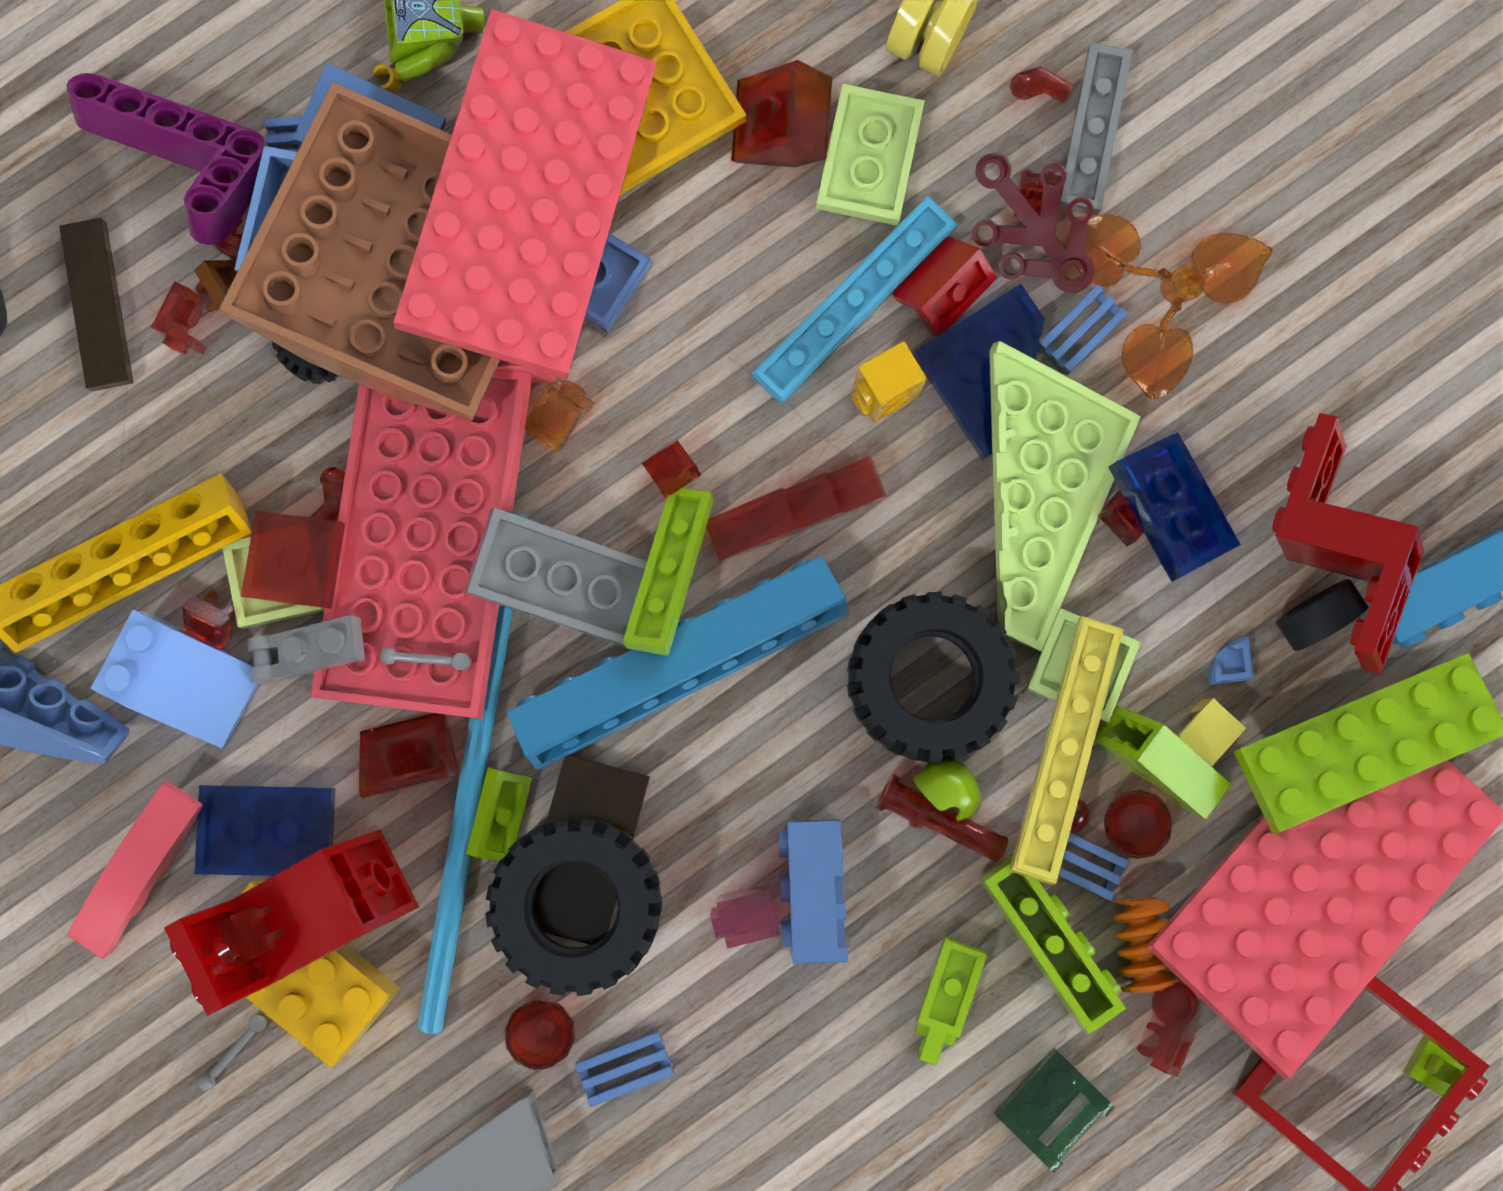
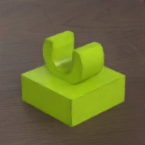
M1423 1035L1403 1073L1442 1096L1465 1067Z

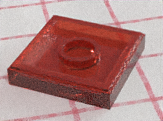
M255 511L241 597L332 610L345 524L340 521Z

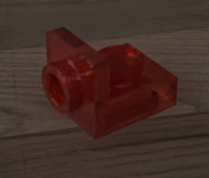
M175 281L151 328L164 336L162 344L172 350L186 355L188 350L191 349L203 355L206 346L187 333L189 329L195 327L202 314L201 305L204 300L190 288Z

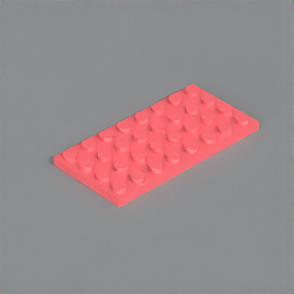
M491 9L393 322L395 329L561 378H568L655 72L656 61Z
M496 369L473 420L391 398L359 384L322 622L349 615L360 617L365 660L314 672L310 697L483 719L499 605L465 594L464 590L490 509L495 507L513 513L532 376L528 372ZM386 647H391L396 652L451 657H454L457 653H464L470 656L472 663L466 671L457 670L452 665L395 661L393 664L387 665L381 661L380 653Z
M1447 760L1280 833L1272 834L1262 814L1147 945V948L1281 1077L1291 1078L1503 821V810L1456 766Z

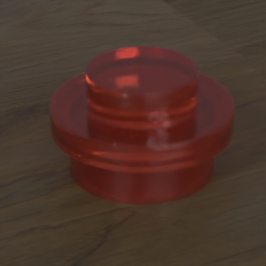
M1177 981V983L1166 987L1164 990L1154 992L1152 1009L1156 1017L1164 1024L1172 1027L1184 1026L1196 1015L1198 1007L1195 993L1186 984Z

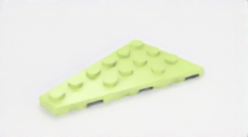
M998 341L993 343L990 349L998 622L1007 631L1003 636L1029 649L1042 652L1141 416Z

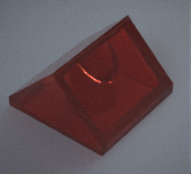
M432 713L360 731L359 794L361 798L379 797L460 776L446 714Z

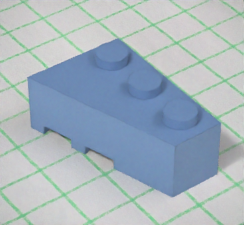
M839 819L786 821L787 831H778L779 857H788V875H780V901L789 902L790 920H781L782 947H790L793 964L848 962V947L845 948L844 920H846V908L843 899L844 871L841 821Z

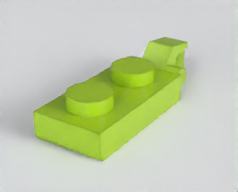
M946 936L943 937L916 1018L917 1024L914 1033L922 1035L916 1056L920 1061L937 1066L943 1044L953 1047L956 1038H960L983 970L987 951Z

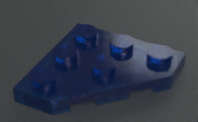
M1022 284L921 346L913 353L915 360L982 461L993 455L990 349L992 344L1001 341L1021 353L1036 359L1038 344L1042 335L1045 318Z

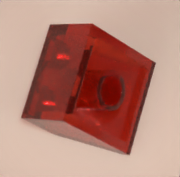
M795 60L737 80L736 99L747 115V122L739 124L733 130L731 161L741 164L796 168L827 159L832 77L800 60Z

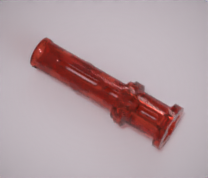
M895 774L889 777L878 798L877 810L882 812L887 809L908 820L909 826L914 829H920L922 826H925L991 859L994 863H998L1008 845V837L1002 836L971 819L965 818L958 821L956 819L958 813L950 809L938 810L923 793L899 782V776Z

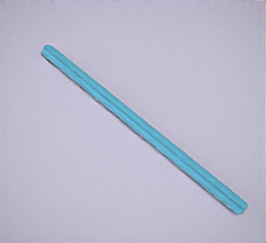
M512 513V514H515V515H518V516H521V517H524V518L527 519V517H526L525 515L518 514V513ZM499 605L483 719L469 718L417 1023L418 1031L429 1034H438L443 1029L472 857L467 855L466 851L485 780L513 609Z

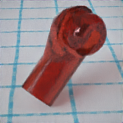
M1038 66L1016 74L1011 80L1010 90L1013 96L1020 100H1027L1047 94L1057 101L1064 103L1074 84L1050 70Z

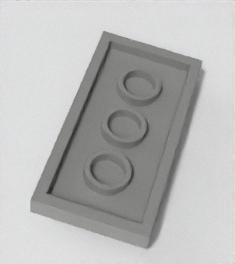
M494 507L490 509L464 593L626 647L623 639L647 561Z

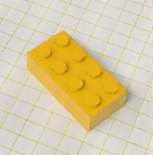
M267 878L250 882L242 893L264 882ZM345 945L246 998L332 1069L348 1056L401 988L349 945Z

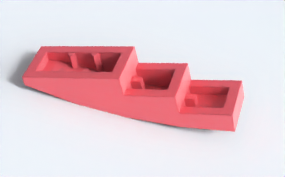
M168 780L162 783L108 862L67 935L101 959L111 954L130 919L143 908L157 879L168 872L203 804Z

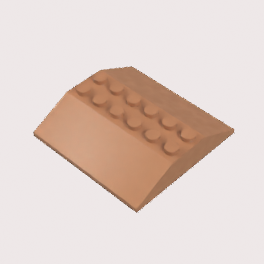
M333 82L219 308L220 312L307 362L386 396L473 420L500 359L395 329L393 323L452 135Z

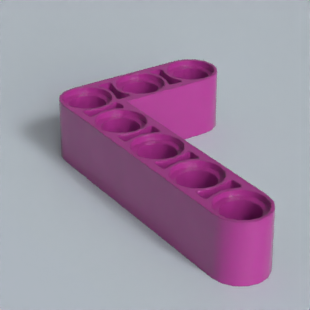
M81 73L73 76L66 86L75 123L78 127L87 132L200 171L201 173L183 198L190 235L195 241L206 245L217 244L225 240L250 206L263 149L266 146L264 137L255 130L97 74Z

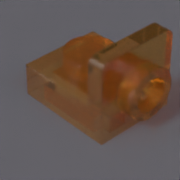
M558 380L548 384L526 418L525 431L557 452L563 448L581 416L591 410L594 402L585 396L586 392L582 387L572 381Z

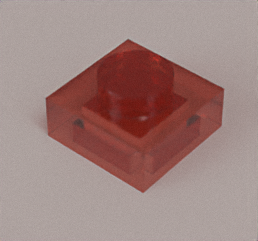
M678 440L642 462L646 472L665 499L701 476L696 464Z
M1127 484L1117 491L1098 514V517L1126 546H1129L1138 541L1157 517L1158 513L1130 484Z

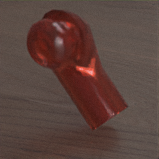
M328 467L322 471L320 483L323 488L324 503L309 517L311 522L323 533L338 520L345 472L336 467Z

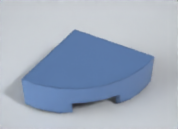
M1249 637L1233 640L1219 649L1208 669V685L1255 680Z

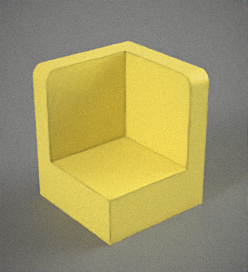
M1214 698L1203 699L1191 710L1190 713L1194 717L1178 734V737L1210 766H1213L1245 731L1246 727Z

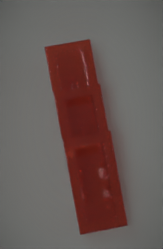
M866 457L831 473L824 472L787 489H777L712 517L708 520L707 529L719 561H723L887 498L873 459Z

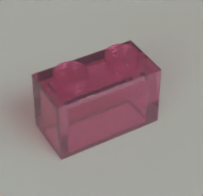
M769 883L720 895L717 898V907L711 908L710 916L716 939L725 938L727 949L781 935Z

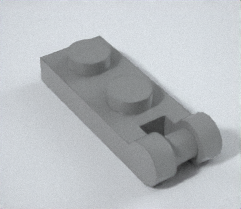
M352 615L272 635L254 636L247 639L248 653L253 654L254 667L250 669L251 683L256 684L275 682L365 660L361 618ZM278 651L279 663L272 665L271 652Z

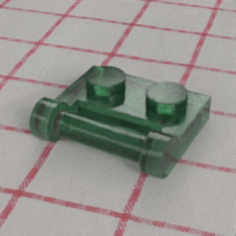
M1053 1048L999 1106L994 1114L1053 1173H1056L1064 1164L1061 1159L1103 1114L1107 1117L1114 1110L1115 1106ZM1082 1093L1089 1102L1057 1137L1046 1146L1039 1137L1071 1102Z

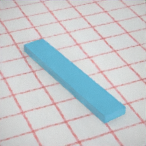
M927 196L751 373V377L780 405H783L893 294L919 265L957 229L958 223Z

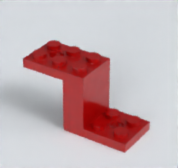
M1319 413L1315 426H1308L1305 431L1301 447L1305 454L1300 467L1294 466L1291 470L1287 483V491L1291 493L1286 507L1280 506L1273 520L1272 531L1276 533L1275 536L1287 560L1369 582L1365 602L1370 603L1365 620L1357 619L1352 630L1350 644L1355 646V655L1362 669L1381 675L1424 554L1419 527L1327 504L1347 446L1338 417Z
M379 829L321 849L237 897L180 918L164 927L170 940V948L173 955L181 962L191 982L194 998L202 1005L206 1015L209 1016L279 982L361 936L419 908V905Z

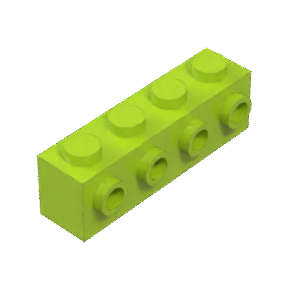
M1012 853L980 875L978 880L1076 1024L1087 1034H1091L1126 1009L1117 996L1122 990L1107 969L1099 970L1091 958L1096 952L1083 933L1079 931L1075 934L1065 920L1070 917V914L1061 900L1055 894L1049 896L1041 885V881L1009 871L1014 855Z

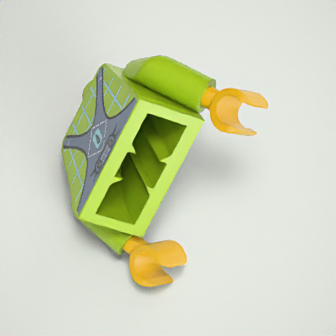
M383 0L389 60L396 63L393 69L385 64L377 65L373 70V75L377 79L390 76L389 81L379 87L397 94L401 89V80L408 82L450 60L457 53L463 40L464 32L482 33L484 29L483 8L461 6L460 0Z

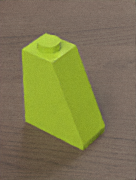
M1116 705L1109 723L1102 722L1097 729L1094 740L1096 745L1177 806L1205 820L1217 808L1222 797L1232 785L1167 726Z

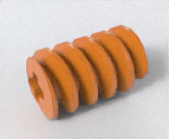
M1126 897L1112 900L1114 903L1126 906L1125 911L1114 915V920L1126 923L1128 927L1115 933L1117 939L1129 942V947L1117 951V956L1131 960L1130 965L1119 969L1120 975L1131 977L1133 980L1132 983L1121 987L1122 992H1155L1164 990L1166 987L1177 983V976L1172 972L1165 971L1164 969L1168 967L1147 948V945L1168 923L1169 919L1158 915L1170 910V903L1154 897Z

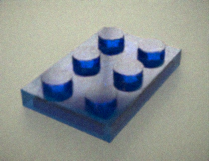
M1179 432L1108 466L1171 582L1241 545Z
M199 785L198 801L203 804V807L197 816L194 874L274 876L317 851L333 846L336 788Z

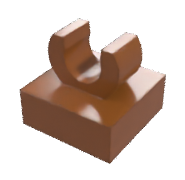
M204 260L194 270L200 280L196 286V292L198 294L208 293L212 299V302L207 306L209 312L220 311L219 308L237 274V271L234 270L235 260Z

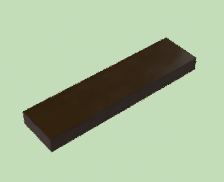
M95 218L60 225L86 389L93 392L133 384L107 222L102 218Z

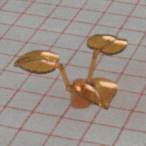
M1116 215L1092 216L1087 224L1084 253L1092 259L1094 264V276L1091 283L1099 284L1102 287L1113 286L1121 279L1124 271L1133 275L1156 277L1161 279L1160 291L1163 298L1171 303V307L1161 319L1159 327L1153 324H1143L1136 327L1126 337L1122 347V361L1128 375L1148 398L1153 400L1159 399L1179 384L1188 371L1193 357V343L1189 333L1181 328L1167 329L1171 319L1182 309V303L1197 298L1203 291L1213 301L1224 304L1234 303L1243 299L1255 287L1264 265L1272 254V248L1249 236L1235 233H1218L1204 238L1196 245L1191 255L1193 265L1185 264L1171 271L1165 268L1159 270L1135 267L1129 263L1134 261L1139 255L1141 242L1134 225ZM1075 265L1077 270L1081 274L1080 268L1077 265Z

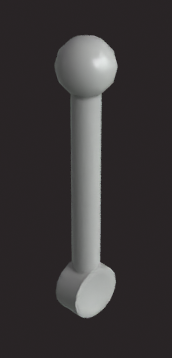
M391 647L384 648L380 653L381 661L387 665L393 664L395 661L452 665L457 670L466 671L472 663L470 656L464 653H457L454 657L396 652Z
M259 1013L250 1018L249 1028L209 1073H203L198 1078V1087L201 1090H211L216 1083L215 1078L253 1035L267 1028L269 1021L266 1015Z

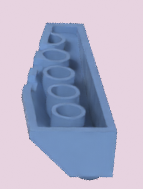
M0 640V744L63 759L106 764L128 737L129 728L87 699L78 700L69 694L67 686L55 677L50 680L34 670V663L23 655L15 657L5 650L3 642Z

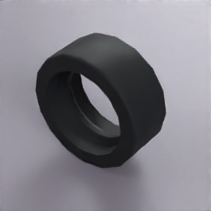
M1345 579L1294 607L1280 617L1276 624L1292 649L1300 651L1344 628L1364 614L1369 607L1350 579Z

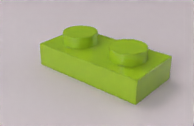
M487 768L466 851L467 855L499 861L509 852L508 849L517 841L532 777Z

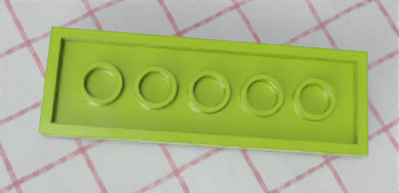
M1467 653L1233 752L1272 834H1276L1502 737L1503 719L1470 654Z

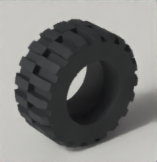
M927 592L925 595L920 596L912 594L882 609L858 636L847 667L848 697H851L854 706L853 712L858 722L861 721L867 730L866 733L875 742L878 741L885 746L886 750L895 755H901L910 758V760L921 762H942V759L945 758L956 760L968 756L969 753L975 750L982 749L991 742L990 738L995 733L1001 732L1008 721L1005 718L1010 710H1014L1018 699L1014 695L1015 685L1020 684V670H1015L1013 661L1018 656L1014 644L1008 646L1003 636L1007 631L1000 622L994 624L987 617L990 612L981 605L974 607L966 603L967 598L956 594L952 597L942 596V592ZM922 637L946 639L958 646L970 663L973 674L970 695L957 712L946 718L931 720L917 717L902 707L893 693L891 669L894 659L906 644Z
M573 817L552 821L531 830L508 849L509 852L503 859L499 860L493 871L495 877L493 883L488 886L486 900L490 901V910L485 915L487 927H492L495 935L491 942L496 952L502 950L508 959L505 965L513 974L517 971L521 972L527 977L525 983L536 989L540 985L551 988L550 994L564 996L566 992H576L577 996L592 994L595 989L603 987L606 990L616 985L620 978L629 975L638 967L639 962L647 955L657 933L662 911V896L660 894V880L657 870L654 871L650 862V856L644 848L641 849L635 843L634 837L624 830L616 829L611 823L603 820L596 821L587 819V817ZM583 862L597 867L610 879L617 894L618 911L612 928L602 939L588 946L567 947L556 943L542 931L534 915L533 900L539 882L548 871L563 863Z

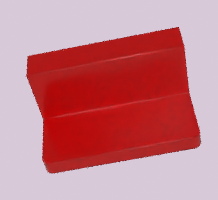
M950 236L893 292V296L897 302L914 309L929 333L940 338L997 279V276L980 248Z

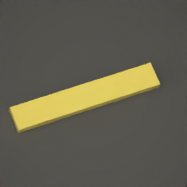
M1081 616L1077 621L1009 869L1011 872L1052 885L1057 882L1124 629L1085 616Z

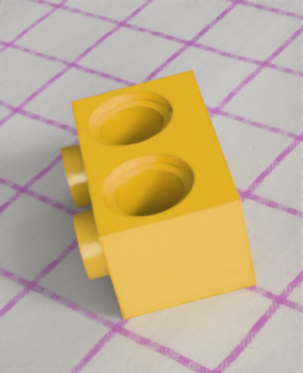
M905 341L858 366L853 384L855 391L851 393V397L862 416L869 414L873 423L918 399L927 378Z

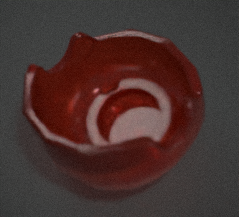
M1140 789L1124 792L1108 805L1104 818L1105 835L1120 854L1135 859L1155 856L1167 845L1171 838V813L1168 806L1156 794Z
M540 1000L524 1003L523 1006L518 1007L511 1013L504 1029L505 1049L518 1065L531 1070L552 1068L568 1056L575 1041L574 1021L559 1003Z

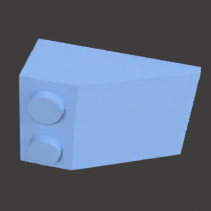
M132 610L90 689L131 710L221 749H225L259 684L251 683L250 669L254 665L152 614Z

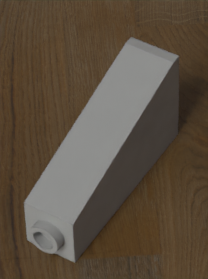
M534 1090L526 1091L400 1180L390 1191H544L555 1187L559 1180L560 1172Z

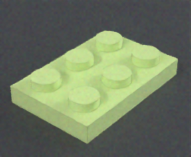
M842 84L816 209L898 226L925 100Z

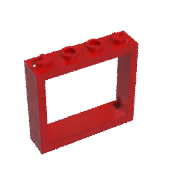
M1374 976L1364 989L1465 1068L1370 1188L1259 1097L1277 1074L1263 1058L1258 1061L1232 1095L1347 1191H1402L1403 1188L1397 1183L1408 1169L1416 1173L1431 1155V1151L1426 1147L1437 1133L1444 1137L1454 1127L1460 1117L1455 1112L1465 1097L1472 1101L1486 1086L1488 1079L1483 1074L1490 1065Z

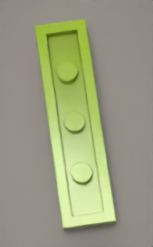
M670 486L624 635L623 643L627 649L669 656L714 503L711 492Z

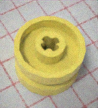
M903 0L896 14L885 50L906 61L916 53L923 39H925L918 59L919 67L940 77L954 55L979 0Z

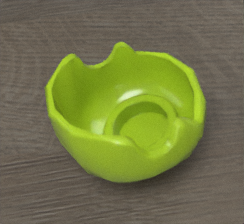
M945 758L942 759V762H932L913 777L919 790L938 810L944 811L951 807H958L959 813L956 816L958 821L972 818L981 807L982 797L978 780L965 765L957 760Z

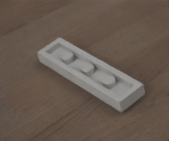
M1091 42L1088 48L1064 166L1067 172V180L1061 187L1059 208L1067 209L1073 199L1086 197L1094 206L1093 215H1098L1101 211L1132 50ZM1076 203L1072 208L1073 211L1089 213V209L1084 203Z

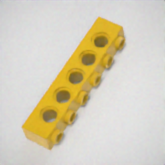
M220 473L0 584V639L17 653L251 534L252 530L244 501L224 475Z

